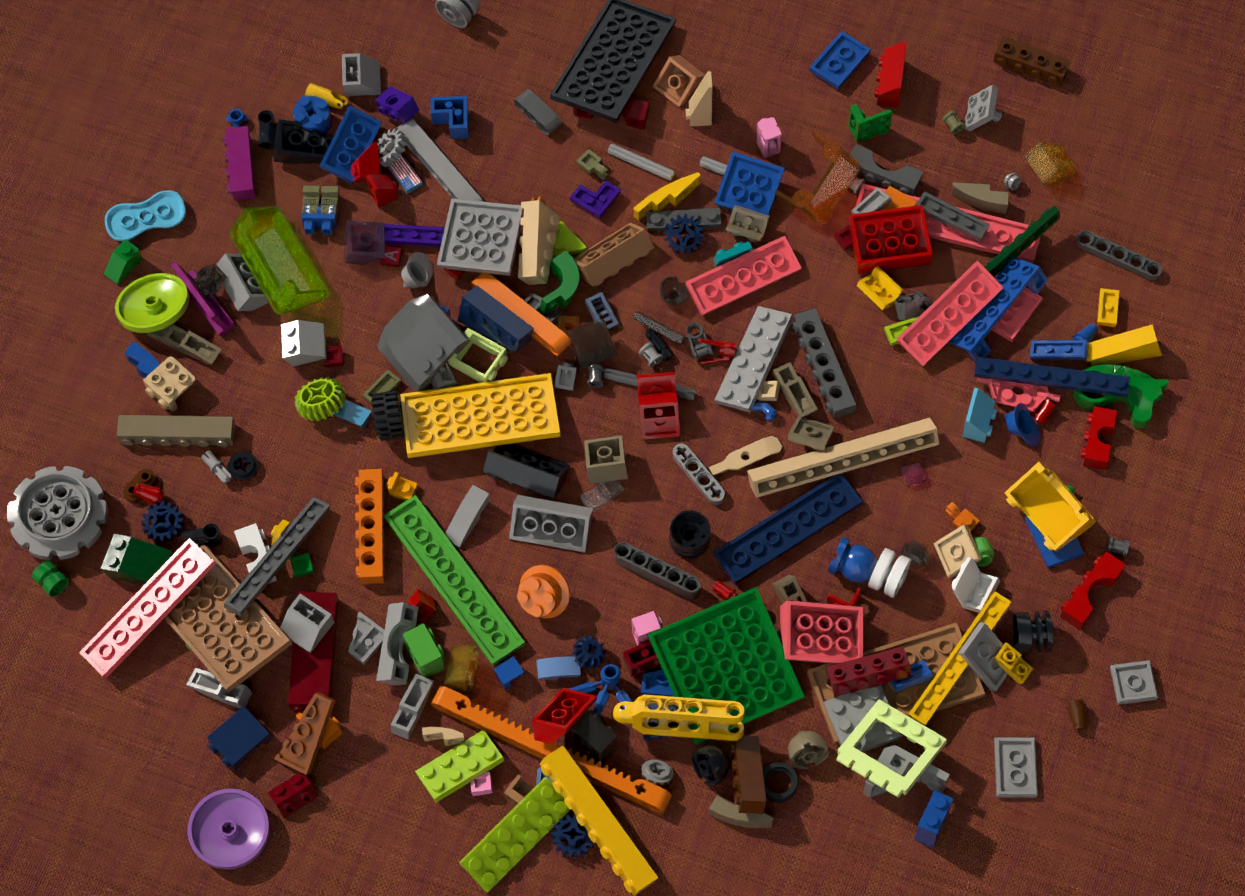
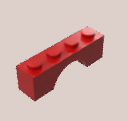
M1107 551L1102 557L1100 555L1093 563L1095 566L1093 570H1088L1082 578L1084 581L1082 585H1077L1071 593L1073 597L1070 601L1066 599L1060 608L1062 610L1060 617L1078 630H1081L1093 611V607L1088 600V592L1099 585L1113 586L1125 569L1126 564Z

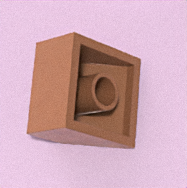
M670 56L652 87L675 105L681 107L693 96L705 74L682 56Z

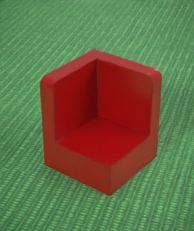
M419 589L407 601V604L419 607L417 620L424 624L436 610L434 598Z

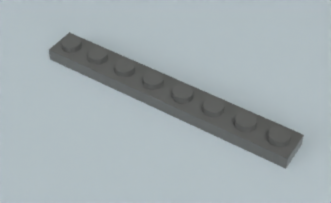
M313 497L226 600L224 608L241 617L328 513L330 505Z

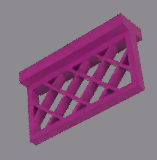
M175 261L170 264L185 283L190 297L221 337L236 325L194 269L187 273Z

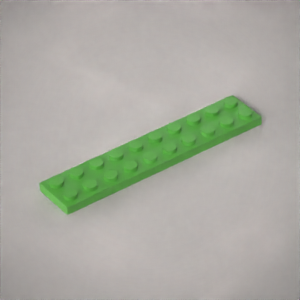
M416 495L384 515L388 525L492 666H495L525 645L524 640Z

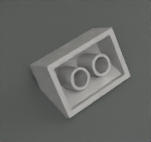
M225 253L215 265L214 269L238 311H253L277 298L253 254Z

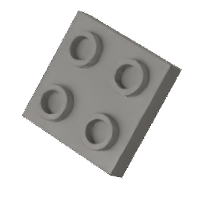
M991 85L969 97L965 129L972 131L991 120L997 122L1001 119L1002 112L995 109L998 87Z

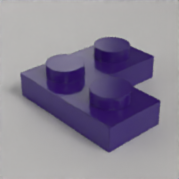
M607 180L596 193L580 184L570 196V201L600 219L621 194V189Z

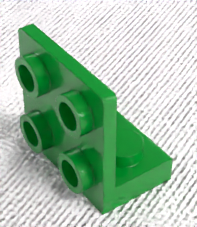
M857 104L850 106L848 127L856 142L867 141L876 135H884L890 131L892 111L889 109L865 118L863 110H860Z

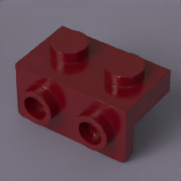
M301 772L293 775L290 779L268 792L283 818L288 817L318 797L308 778Z

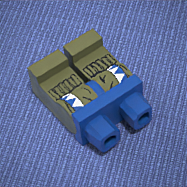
M303 186L301 219L305 234H314L315 228H322V234L332 235L333 229L337 228L340 203L338 186H322V190H320V186Z

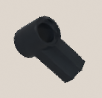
M263 110L258 114V146L263 149H271L274 147L276 121L271 111Z
M213 523L207 524L204 528L183 531L182 534L183 543L190 538L199 547L203 544L216 547L223 542V534L219 527ZM212 533H216L214 537H209Z

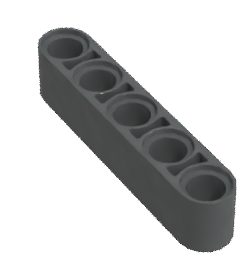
M620 542L615 546L614 559L620 566L687 599L692 600L699 597L701 583L697 577L628 543ZM623 551L628 553L626 556L618 555L620 552ZM638 560H643L645 563L642 565H638L635 562ZM659 568L662 572L654 573L653 570ZM677 577L679 580L672 582L670 578ZM690 585L697 587L695 590L692 591L687 589V587Z

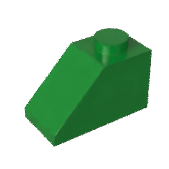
M125 239L113 251L104 275L119 285L143 260L140 250Z

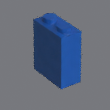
M934 790L918 824L914 840L931 848L934 847L949 815L953 798Z

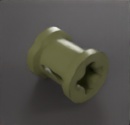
M955 110L948 112L942 118L944 123H947L950 127V132L953 135L960 133L966 127L965 123L961 122Z

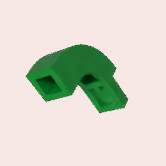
M567 251L551 261L550 270L558 278L560 287L542 298L539 309L543 313L549 310L553 311L558 306L564 310L575 297L579 283V270L575 260Z

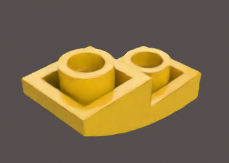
M1006 642L996 655L995 660L1018 684H1023L1033 670V667L1020 657L1021 654Z

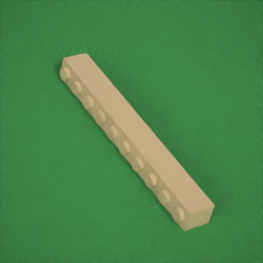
M927 418L825 448L824 451L817 450L747 471L750 487L756 498L933 447L939 445L938 432L932 420Z

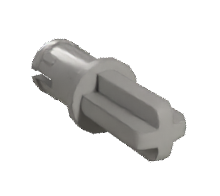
M211 451L205 452L209 459L204 454L201 459L210 467L211 473H215L223 483L230 482L232 475L224 467V463L219 461Z

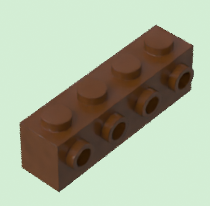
M1002 36L993 62L999 66L1011 68L1018 73L1030 75L1035 79L1047 81L1052 85L1062 86L1071 60Z
M743 736L729 745V755L733 757V760H731V772H734L735 775L732 782L733 788H736L734 803L738 805L739 813L763 814L766 795L759 737Z

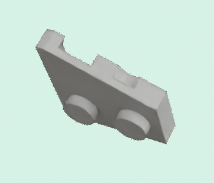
M359 612L348 652L365 665L382 645L384 629Z

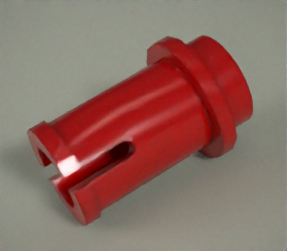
M1045 399L1038 413L1034 414V420L1042 425L1045 422L1047 423V419L1056 405Z
M720 580L712 587V591L719 594L725 600L738 595L735 589H730Z

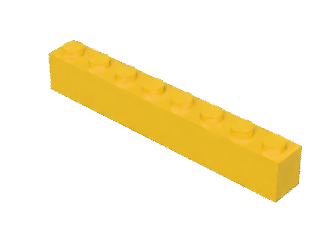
M561 746L544 757L540 763L543 774L551 779L554 789L561 793L566 806L576 814L578 823L586 828L591 841L596 842L599 846L601 855L609 860L614 873L624 881L626 890L636 896L652 885L658 879V876L565 747Z

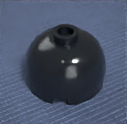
M705 745L692 752L694 754L691 757L693 769L699 778L703 776L706 780L703 782L704 784L712 787L725 779L729 772V756L725 751L714 745Z

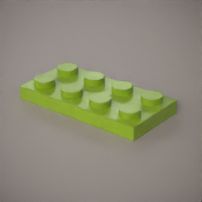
M482 730L415 772L435 803L504 762V758L486 732Z

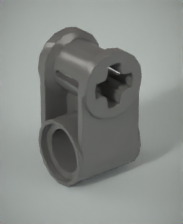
M922 291L895 299L899 320H908L921 315L933 304L932 300Z
M698 322L690 323L687 326L686 332L695 360L697 361L699 357L708 354L713 355L710 344L698 342V339L708 340L702 325ZM694 329L700 330L697 336H692L691 332Z

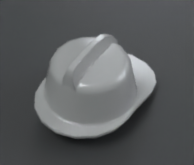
M421 252L413 253L407 265L402 269L401 276L404 281V288L409 286L412 289L428 285L433 275V265L425 254Z

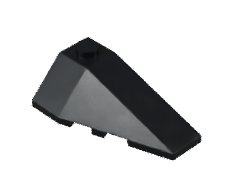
M279 119L274 141V162L289 164L321 163L333 137L322 135L315 129H312V131L302 128V124L299 122Z

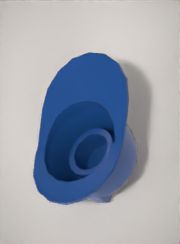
M1019 403L1014 411L1004 416L1008 430L1012 435L1022 436L1028 445L1035 447L1040 442L1039 428L1030 415L1028 408L1024 404Z

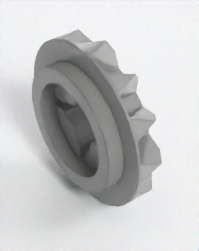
M648 760L642 765V776L646 777L648 782L652 781L654 784L659 783L663 786L664 783H669L673 777L672 768L661 760Z

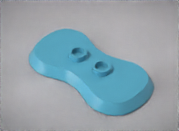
M171 190L161 191L143 202L122 203L110 208L105 215L106 230L117 241L131 240L152 228H171L178 225L185 218L186 207L182 197L177 192Z

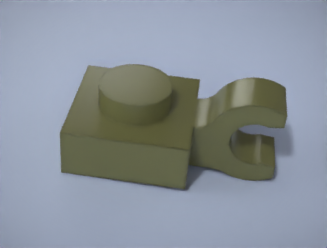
M588 149L576 161L577 165L588 174L595 172L602 180L608 177L606 173L608 169L601 165L602 159Z

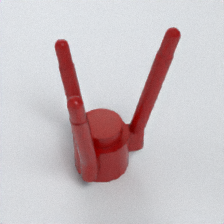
M707 338L708 340L698 339V342L720 346L719 355H723V357L703 360L700 364L729 361L730 357L734 358L735 343Z

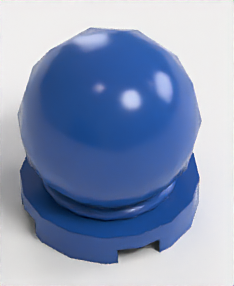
M841 538L835 551L839 554L837 558L835 557L834 561H831L828 572L836 575L837 571L841 572L845 579L854 583L868 581L877 564L874 552L864 545L857 544L851 546L849 544L850 539Z

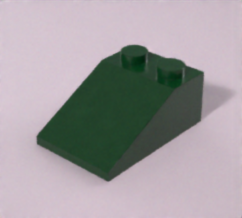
M114 534L101 570L111 579L145 585L173 556L174 552L130 536Z

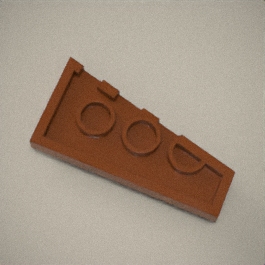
M315 693L302 713L301 720L296 723L293 728L294 731L282 745L284 747L280 753H277L274 759L305 775H310L336 700L322 693Z

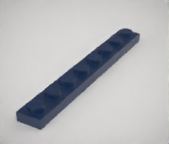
M977 357L974 377L1122 397H1128L1130 377L983 357Z

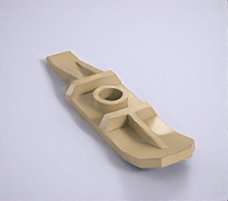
M769 436L729 453L724 461L709 467L713 476L728 470H740L766 457L780 453L782 445L778 438ZM748 455L749 459L743 460L742 456Z

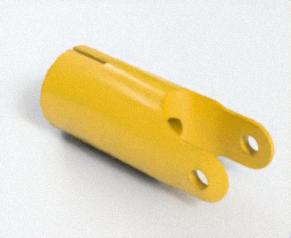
M310 83L306 89L305 96L320 97L326 100L329 107L341 109L348 104L346 97L319 85Z

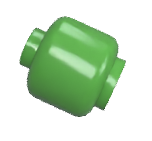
M984 537L973 538L982 558L976 565L986 566L990 564L995 555L990 541Z

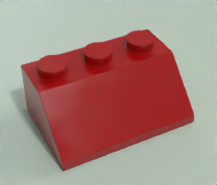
M901 42L884 49V55L879 58L878 67H882V70L877 73L876 82H880L879 87H875L874 98H878L877 105L899 108L907 42Z
M562 688L532 719L534 740L553 744L597 700V696Z

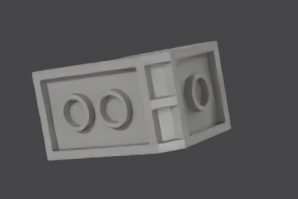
M894 745L884 748L877 761L905 777L919 757ZM930 764L916 782L921 781L930 790L943 793L950 774ZM868 776L864 785V795L871 798L888 792L886 791L888 784L881 788L869 781Z

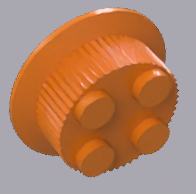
M547 565L533 566L523 574L520 580L517 599L527 613L535 617L553 618L560 615L567 608L570 600L569 586L564 576L555 568Z

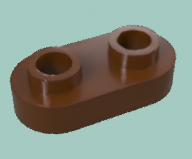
M150 469L141 470L125 486L123 490L125 499L130 503L141 501V498L130 493V491L135 488L137 483L154 487L157 482L155 473ZM144 476H149L148 479H143Z

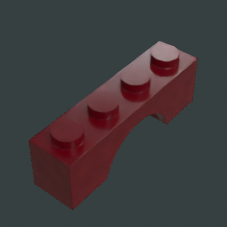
M631 98L622 113L626 126L645 129L649 114V102L643 99ZM573 108L575 116L592 119L594 116Z

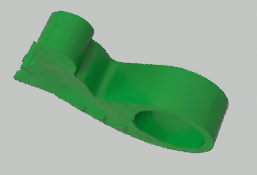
M1103 364L1092 366L1083 371L1130 377L1128 397L1106 394L1101 398L1091 399L1083 395L1081 391L1073 390L1072 393L1075 402L1087 410H1093L1094 406L1104 408L1116 402L1124 401L1127 409L1132 413L1131 424L1135 428H1144L1149 424L1152 416V406L1161 400L1162 390L1167 388L1169 380H1155L1146 373L1129 367Z

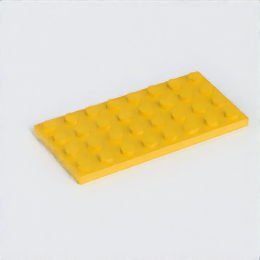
M551 373L400 394L408 458L561 437Z

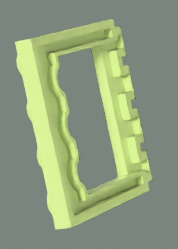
M879 699L838 749L836 761L848 768L854 764L852 766L853 771L865 778L871 774L868 779L869 781L881 788L888 784L886 791L899 797L902 793L904 795L908 793L945 746L947 739ZM877 721L887 724L896 733L900 732L907 736V739L913 743L917 742L924 746L925 751L905 777L856 749V746Z

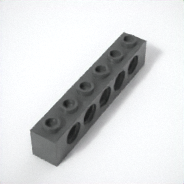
M813 308L795 314L794 322L791 323L794 333L799 335L798 342L800 348L806 352V362L813 369L812 376L814 381L819 383L820 387H818L820 396L824 397L827 402L825 407L828 414L831 413L833 419L855 413L856 403L816 309ZM810 330L813 333L808 334L805 331ZM817 346L820 349L815 350L812 347ZM824 362L827 365L821 366L818 363ZM831 378L834 381L827 382L825 379ZM837 394L840 398H834L832 395Z

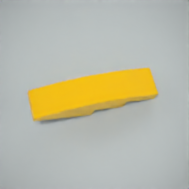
M697 172L680 178L655 191L633 208L634 217L640 221L646 215V212L651 210L659 212L669 203L676 207L701 184V174Z

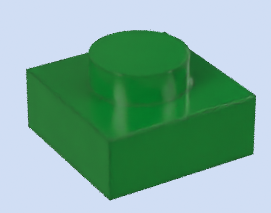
M309 553L290 558L295 578L314 573Z

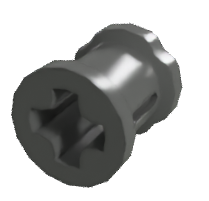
M600 364L589 365L588 371L590 373L587 385L591 388L603 387L604 381L602 376L605 367Z
M1110 536L1107 552L1122 554L1123 557H1126L1130 540L1121 541Z

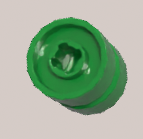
M50 560L44 561L37 566L31 576L50 597L59 595L69 583V579L58 571V568Z

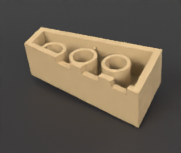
M540 200L521 202V209H524V217L520 219V225L523 226V236H520L519 242L522 253L519 254L518 278L528 285L547 284L560 215Z

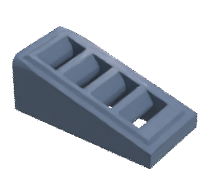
M602 292L585 300L584 304L602 333L619 326V322ZM600 301V305L596 307L593 306V304ZM601 308H604V309H605L604 311H602V312H600V313H598V314H597V312H596L597 310H599V309H601ZM608 314V317L600 319L601 316ZM611 319L612 323L606 326L603 325L604 322Z

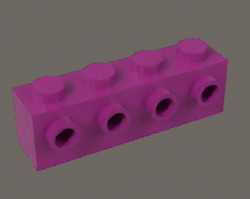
M248 126L226 128V136H223L224 146L228 148V151L225 152L226 163L229 162V167H226L227 178H230V183H227L228 194H232L234 201L256 198L251 138Z

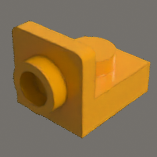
M395 472L393 477L388 479L387 488L390 496L407 501L415 495L418 483L401 478L399 473Z

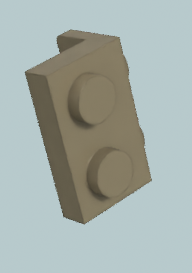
M735 205L726 231H729L734 236L747 237L748 240L753 242L761 241L765 236L770 216Z

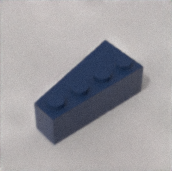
M478 285L462 297L458 322L515 352L531 341L534 328Z

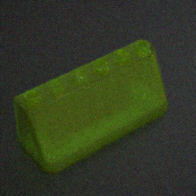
M279 206L245 208L232 225L230 235L276 314H286L324 300L330 291Z

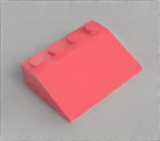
M788 600L780 606V629L785 660L839 664L863 657V607Z

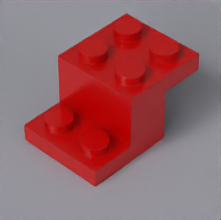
M675 373L636 375L642 440L679 437L680 425Z

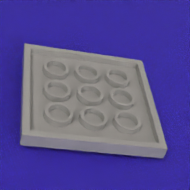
M451 198L437 267L510 276L521 228L520 219L523 217L524 209H521L520 205Z

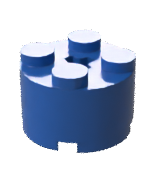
M302 96L294 106V121L301 123L302 128L309 131L315 129L320 134H326L330 130L332 119L326 100L316 96Z

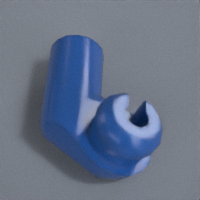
M763 402L754 403L752 411L764 412L766 420L774 421L776 419L775 414H777V411L770 404Z

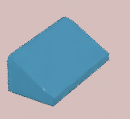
M346 400L343 403V408L339 409V413H334L333 415L365 429L372 411Z

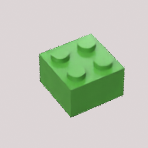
M423 623L402 634L406 649L421 676L429 678L445 670L444 662L446 660L443 656L444 652L441 646L436 644L431 628L427 629Z

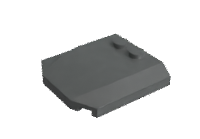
M426 294L408 301L383 329L377 348L414 392H419L427 388L432 382L431 378L454 354H459L470 340L431 295Z

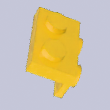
M879 266L875 267L869 276L859 280L857 287L881 310L895 304V299L900 297L903 289Z

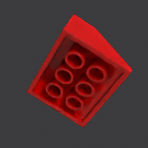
M923 205L849 215L857 274L871 273L877 266L886 271L931 265L933 253Z

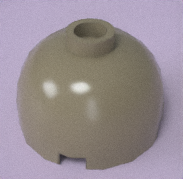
M814 731L798 732L791 739L788 746L789 759L793 767L798 769H807L808 766L806 764L813 762L817 766L829 756L827 743L819 733Z

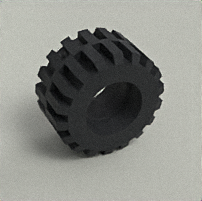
M393 390L373 394L372 410L378 438L384 441L404 437L402 405L398 392Z

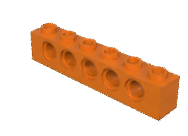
M382 469L359 470V477H355L356 488H359V494L355 495L356 506H359V512L355 513L356 524H359V530L355 532L356 542H359V548H356V560H359V566H356V578L360 579L361 585L384 584V476ZM367 489H374L371 493L365 492ZM369 506L374 507L371 511L365 510ZM368 524L374 525L371 529L365 528ZM368 542L374 543L371 547L365 546ZM368 560H374V563L371 565L365 564Z

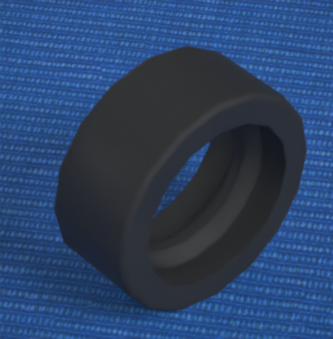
M775 762L763 770L765 795L768 800L775 803H784L796 794L798 775L790 765L783 762ZM783 772L790 777L791 786L785 793H774L769 789L767 780L772 773Z

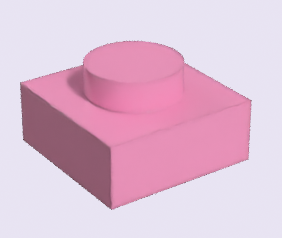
M486 772L471 781V793L473 796L493 793L490 772Z

